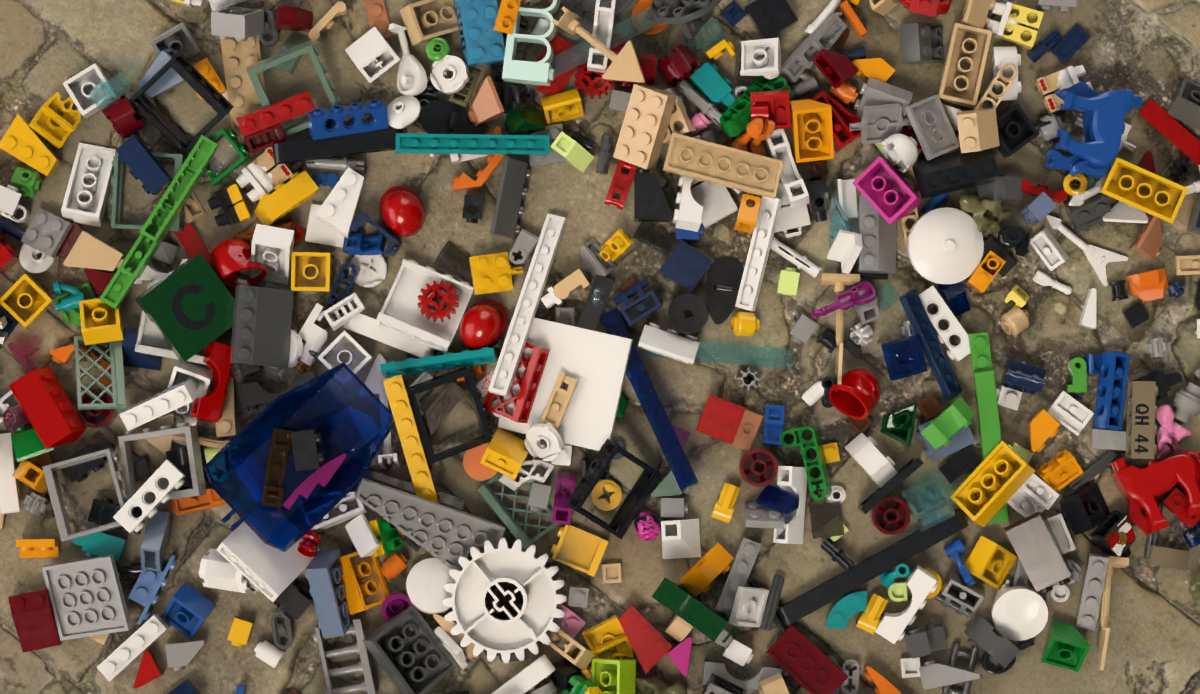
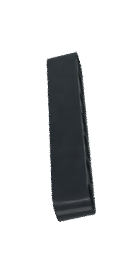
M388 129L318 140L308 139L273 144L274 164L395 150V134L403 133V129Z

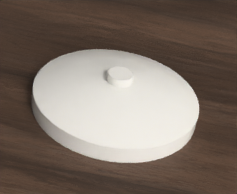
M936 208L923 214L912 226L907 242L908 256L914 269L926 280L937 284L958 283L968 278L979 266L984 251L982 232L977 230V224L974 219L967 213L955 208Z

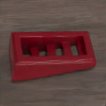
M280 123L244 137L251 154L269 148L273 144L287 141ZM277 129L279 138L275 137L273 130ZM267 132H270L272 140L268 139ZM259 135H263L265 142H261ZM255 137L258 144L254 145L252 138Z

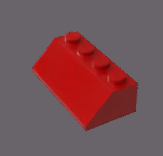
M50 366L34 369L9 385L46 449L77 441L87 429Z

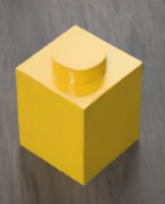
M234 617L227 640L232 641L231 644L237 647L247 645L255 622Z

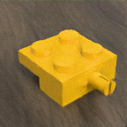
M508 252L469 257L475 295L513 290L512 276L523 274V270H520L523 269L522 266L511 267Z

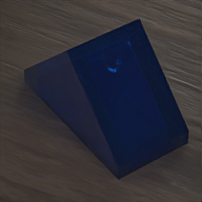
M959 282L954 284H937L947 306L955 317L971 310L966 293Z

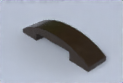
M273 428L265 468L261 505L281 508L286 465L292 441L291 432L293 431Z

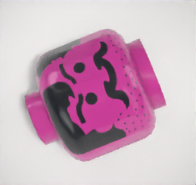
M649 511L638 514V518L633 522L637 537L643 539V541L657 538L661 531L658 517L655 514H649Z

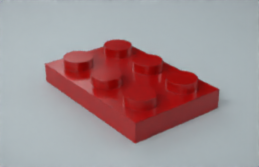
M557 35L549 41L554 51V57L550 64L552 69L555 70L554 80L551 81L550 86L527 84L546 97L563 92L586 54ZM546 46L542 50L536 62L542 60L546 56Z

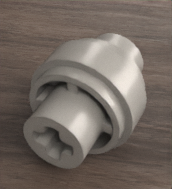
M1189 382L1185 391L1182 389L1179 392L1176 391L1172 399L1174 401L1172 405L1176 406L1174 418L1187 424L1192 415L1197 416L1198 413L1200 414V386Z

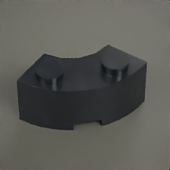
M102 497L101 500L93 499L88 521L99 525L116 522L113 516L121 509L120 504L113 503V499ZM139 507L133 510L135 518H139L142 515ZM123 526L115 528L128 532Z

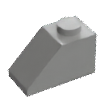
M206 639L166 644L168 668H173V671L184 670L185 666L194 660L207 643Z

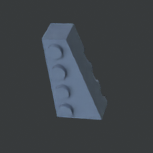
M340 549L319 550L305 569V577L310 585L309 592L314 601V611L318 616V627L322 631L323 637L345 636L351 626L348 604L343 601L346 590L345 585H341L342 565L338 566L337 557L341 556Z

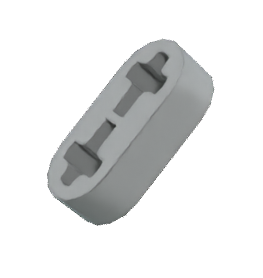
M846 659L842 663L841 669L849 676L848 678H851V684L855 688L851 689V692L844 688V685H848V678L840 687L844 694H856L859 687L860 667L854 659ZM849 662L856 666V669L852 670V676H849V670L845 669Z

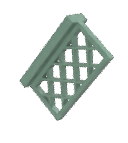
M75 336L74 355L78 410L116 409V412H123L126 399L122 340L109 342V348L105 352L97 347L98 344H91V347L86 352H83L78 346V342H84L83 336ZM93 349L101 355L96 361L88 356ZM84 358L92 364L87 370L82 368L79 363ZM103 358L110 362V366L106 370L98 364ZM94 366L102 372L97 379L88 373ZM85 375L93 381L87 388L81 384V379ZM104 375L111 380V384L107 388L99 382ZM95 384L103 390L99 396L94 395L90 391ZM86 393L94 399L90 404H82V397ZM107 393L112 397V403H104L100 398Z
M499 472L479 487L476 492L499 522L505 526V530L514 541L521 539L522 551H524L557 524L552 523L549 527L540 526L541 515L549 516L552 519V512L548 506L545 510L546 513L542 512V510L541 513L528 511L529 507H526V510L515 509L516 498H528L526 496H518L517 489L514 495L503 494L504 484L502 483L501 493L493 492L489 485L494 481L500 482L498 478L503 474ZM530 483L521 484V485H525V486L528 488V494H529V489H530V485H531V484H530ZM503 496L514 498L513 508L504 507L502 504ZM515 511L525 513L524 524L517 523L514 520ZM528 513L539 514L538 525L527 524ZM526 527L537 528L536 537L532 540L526 535Z

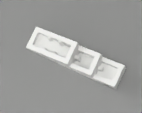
M12 433L0 434L1 514L21 512L19 480L12 476L17 469L16 456L11 439Z

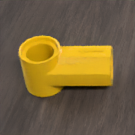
M724 483L719 500L716 501L713 508L712 518L729 524L735 509L734 504L740 491L739 487Z
M873 593L867 603L866 611L861 612L855 626L873 635L888 600Z

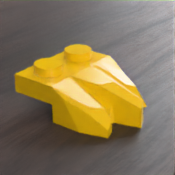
M57 91L41 106L28 126L60 149L71 132L80 123L81 113L78 109H72L74 101L71 97L61 101V95Z
M616 615L582 632L591 652L595 654L594 658L623 659L624 656L634 658L632 646Z

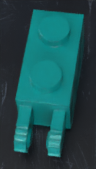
M706 62L689 79L710 103L718 105L721 102L728 109L736 101L731 94V86L733 85L726 77L722 78L718 74L720 71L713 63L709 64Z
M100 532L70 541L73 544L75 543V545L82 546L81 551H85L86 556L94 558L97 555L106 556L113 554L115 562H119L122 560L128 539L107 532Z

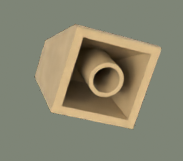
M82 231L63 265L116 271L124 261L126 254L90 233Z

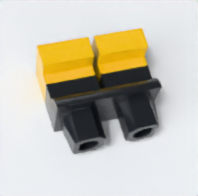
M238 184L216 192V196L208 200L211 210L222 208L223 214L214 217L218 227L233 226L252 219Z

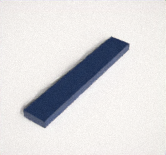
M911 289L900 296L899 300L945 399L951 400L962 392V389L916 289Z

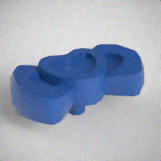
M314 172L311 175L312 180L318 187L320 185L324 187L329 185L331 188H334L339 181L336 173L323 174Z

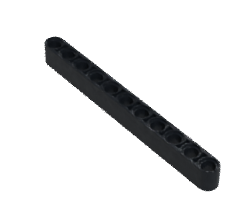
M960 508L854 565L850 571L845 570L777 608V612L784 625L788 626L966 528L968 523Z

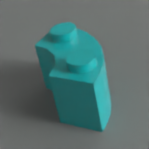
M853 591L838 599L827 614L825 627L846 629L847 622L852 615L860 611H866L867 591Z

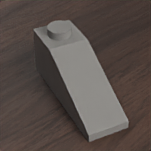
M935 660L924 662V666L919 667L924 690L983 678V675L980 673L941 663L935 664Z

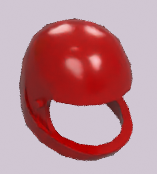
M404 186L392 187L382 195L380 199V215L384 225L398 236L409 237L416 235L422 229L425 222V209L419 196Z
M231 238L223 240L215 246L210 254L212 269L228 289H236L238 285L253 286L261 282L267 275L266 265L248 260L251 257V245L242 239ZM246 269L262 270L260 275L248 280H242L235 274V272Z
M491 299L481 300L473 304L463 314L464 317L459 326V334L462 342L468 348L480 350L482 347H491L497 342L496 339H500L505 333L507 327V312L499 302ZM482 304H492L494 306H497L498 309L502 312L504 318L503 322L500 314L493 307Z
M865 368L852 369L842 376L841 384H835L831 387L828 393L829 400L844 415L857 420L865 419L874 411L880 400L881 385L871 371Z

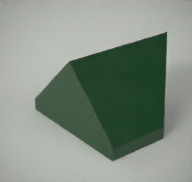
M521 96V104L525 105L522 111H515L509 107L504 122L508 135H527L546 129L541 111Z
M917 402L884 414L880 432L906 446H910L915 427Z

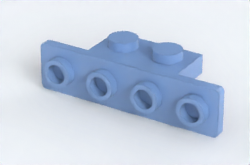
M171 554L163 571L157 572L142 569L128 596L129 599L144 606L136 624L140 625L142 621H147L151 613L148 609L151 604L155 605L159 597L156 594L159 587L164 588L168 577H166L168 570L172 571L176 565L175 554Z

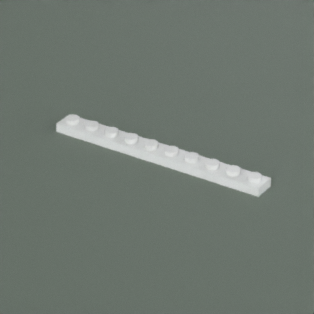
M547 213L488 388L490 393L505 397L509 395L567 221L565 217Z

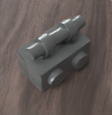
M1100 192L1083 201L1084 204L1081 206H1069L1072 198L1063 201L1067 216L1075 225L1073 228L1076 234L1082 231L1086 232L1090 230V227L1097 224H1104L1103 216L1111 211L1106 195Z
M951 570L942 583L941 594L938 593L935 600L940 602L942 606H948L955 610L960 616L963 614L969 618L972 611L976 612L985 598V587L977 583L968 587L962 575Z

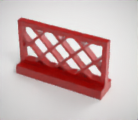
M527 342L524 350L530 348L533 349V352L527 360L524 353H522V363L518 365L517 369L524 366L526 374L520 378L518 370L516 371L515 377L517 381L512 383L509 392L511 399L504 403L501 395L488 391L484 404L485 409L507 417L512 421L526 424L550 352L548 349ZM519 384L521 390L520 393L517 396H515L512 391V387ZM497 397L500 405L496 408L490 407L492 399ZM512 402L515 407L513 415L509 414L506 408Z

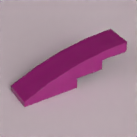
M344 453L311 474L294 490L282 506L289 510L299 495L307 499L317 484L324 488L347 455Z

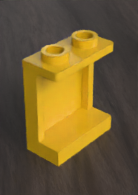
M498 428L480 463L515 480L529 454L525 447V440Z
M572 525L561 526L557 537H560L558 544H553L550 554L553 555L552 560L594 577L609 541Z

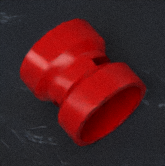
M311 530L304 531L302 542L297 547L298 552L307 557H314L317 552V546L322 540L321 535Z

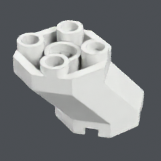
M210 548L207 551L210 553L201 558L199 576L205 581V583L202 582L204 587L253 595L258 591L261 592L216 549Z

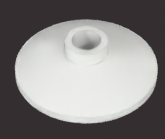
M405 95L394 99L387 107L388 125L395 129H403L413 124L421 111L419 101L413 96Z
M26 244L22 245L19 253L20 264L30 273L46 271L55 260V258Z

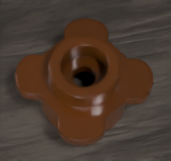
M827 160L808 162L812 178L828 175L829 171L826 169Z

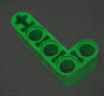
M759 76L720 117V123L729 137H735L752 121L750 92L789 90L791 100L793 93L786 79L780 76L774 79Z
M806 426L784 431L780 436V442L784 447H801L811 496L815 500L828 498L832 493L819 430L815 426ZM807 430H810L813 434L811 440L805 436ZM789 433L794 436L792 444L787 440ZM811 448L817 452L815 459L811 458L809 454ZM815 467L821 471L819 478L813 473ZM824 489V493H818V490Z

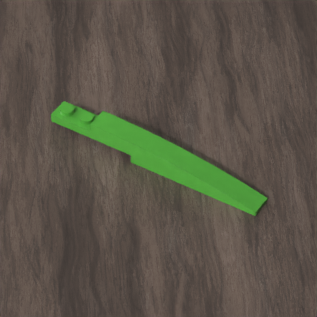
M201 135L140 230L141 234L99 298L101 301L116 310L118 309L136 279L140 278L210 162L218 144Z
M988 332L968 334L982 462L1001 442L994 370L992 369ZM1007 503L993 516L989 524L1009 522Z

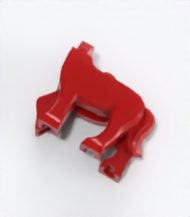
M1186 450L1180 455L1172 456L1161 462H1157L1155 459L1144 464V469L1133 465L1128 467L1124 457L1110 463L1114 472L1111 476L1119 491L1128 500L1126 514L1129 517L1130 523L1137 526L1145 535L1170 526L1164 518L1155 497L1167 492L1176 484L1180 485L1187 495L1186 518L1200 513L1199 452ZM1142 508L1144 509L1147 517L1141 514L1140 511Z

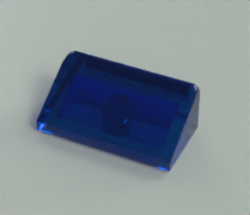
M767 485L756 499V503L781 513L789 514L798 509L799 495Z

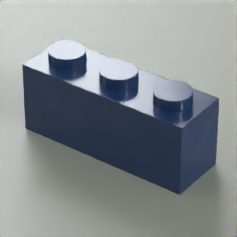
M131 136L115 150L119 154L117 157L121 163L127 164L131 169L129 171L136 180L139 179L143 183L142 188L147 194L158 195L171 184L172 177L138 136Z

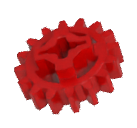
M583 61V67H577L579 73L574 74L575 79H577L574 83L578 86V92H583L584 97H587L589 94L592 100L595 95L601 99L602 93L607 96V90H612L611 84L616 83V81L602 79L604 73L587 71V64ZM583 82L588 84L589 88L585 87Z
M434 280L432 286L427 283L426 290L421 288L423 295H418V300L422 301L417 303L418 307L422 308L420 310L421 314H426L427 320L433 317V322H436L437 318L444 322V317L450 320V313H457L454 307H459V303L456 302L459 300V295H455L457 293L456 289H451L450 283L445 286L443 280H441L440 284H437ZM437 295L440 299V307H438V304L436 303Z

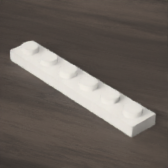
M763 196L761 198L735 307L749 311H755L782 199H771Z

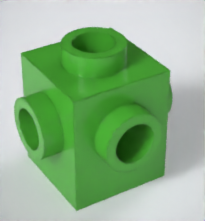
M17 167L10 183L11 186L19 189L17 193L22 194L21 196L35 198L37 191H40L43 181L40 179L39 171L31 168Z

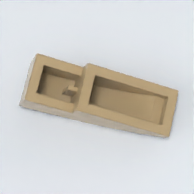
M675 615L665 628L664 633L681 642L689 634L693 626L678 615Z

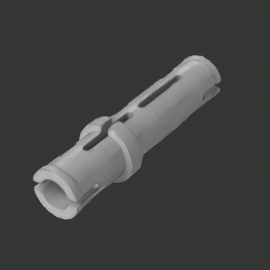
M683 80L677 89L695 104L704 116L707 115L717 126H720L722 113L715 108V104L707 101L686 80Z
M348 157L307 161V168L339 169L345 172L349 167L354 171H365V166H358L364 165L365 159H348Z

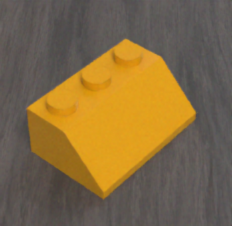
M810 99L790 101L792 146L796 163L834 159L831 105Z
M357 551L337 558L338 566L342 565L343 569L341 585H345V601L348 604L350 615L382 604L390 592L384 575L379 570L381 566L378 558L373 555L361 558Z

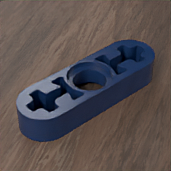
M349 263L341 267L326 302L325 310L330 308L331 304H335L337 298L345 299L351 294L359 275V269L355 264ZM351 267V271L354 274L350 275L347 279V281H350L351 283L349 284L346 281H341V278L346 279L347 272H345V269H350ZM340 284L345 285L347 288L345 295H340L337 291V287Z

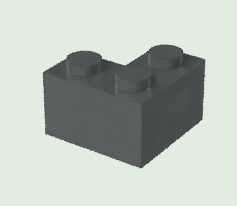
M937 622L927 624L925 629L919 627L907 629L908 633L904 635L908 655L911 658H918L932 654L931 652L948 649L944 628L942 625H938Z

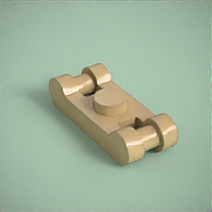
M337 2L310 30L308 36L313 43H319L322 38L321 34L326 29L329 31L336 24L335 20L339 15L343 16L347 13L348 9L344 2Z

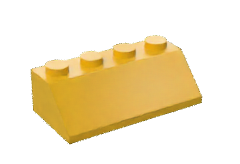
M1117 157L1108 173L1101 193L1173 224L1188 188Z
M1001 441L950 498L975 523L984 527L1036 470L1004 441Z

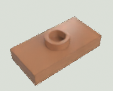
M745 410L731 445L745 451H750L763 416Z

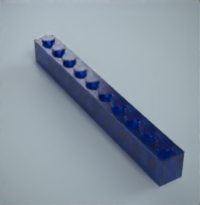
M617 308L600 315L607 334L631 339ZM632 341L626 375L679 489L683 492L698 485V480Z

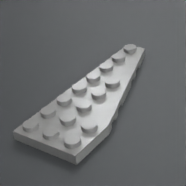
M361 477L354 494L358 500L371 510L376 511L383 519L393 524L399 531L419 546L425 548L432 556L438 558L451 569L462 571L463 568L458 561L460 556L467 557L469 560L473 559L470 553L472 546L477 547L483 553L485 552L484 542L490 540L494 548H498L499 541L506 529L504 525Z

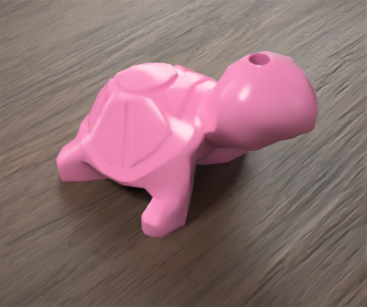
M1165 404L1158 408L1157 416H1155L1161 424L1156 435L1157 458L1159 460L1165 458L1169 452H1173L1176 455L1180 454L1182 451L1178 446L1179 442L1183 437L1191 435L1190 430L1173 422L1175 412L1170 405Z

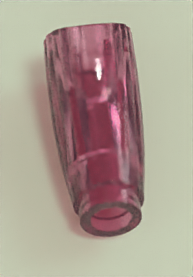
M21 406L7 409L3 414V423L10 432H14L30 422Z

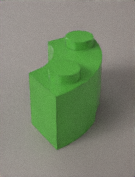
M959 397L920 433L935 450L941 445L946 447L952 441L951 437L961 427L965 429L973 422L971 418L976 413Z

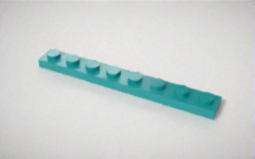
M396 133L395 154L550 155V135Z

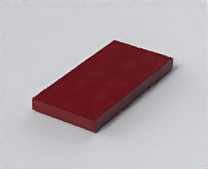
M792 624L766 652L769 657L810 694H834L849 677Z

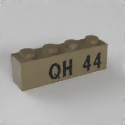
M1127 381L1126 458L1154 459V455L1157 453V445L1154 442L1157 435L1155 416H1157L1158 408L1155 405V397L1158 395V387L1155 381Z

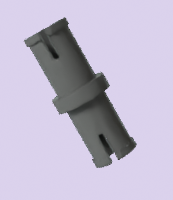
M602 135L600 151L597 152L599 157L596 173L608 174L609 161L613 155L611 149L614 136Z

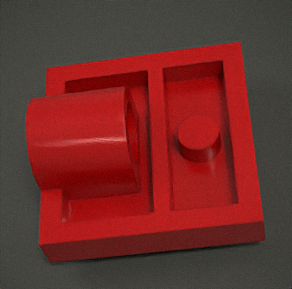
M789 90L750 92L751 120L761 118L764 123L768 119L775 122V129L791 128Z

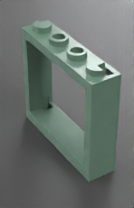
M311 41L246 67L263 107L270 105L271 102L258 73L307 52L312 59L332 107L336 105L343 106L339 96H334V84L331 79L327 80L325 75L328 72L324 62H319L317 56L320 55V52L316 45L312 46ZM308 119L284 128L285 136L287 137L309 128ZM277 129L273 130L276 137L279 138Z
M115 151L112 161L114 175L111 176L113 194L110 195V205L112 206V213L109 215L110 225L112 229L141 230L144 224L122 223L125 165L118 159L117 156L119 154ZM152 153L159 161H175L174 177L187 159V156L183 154ZM184 207L168 232H183Z

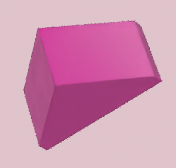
M687 636L667 652L684 676H687L692 636Z

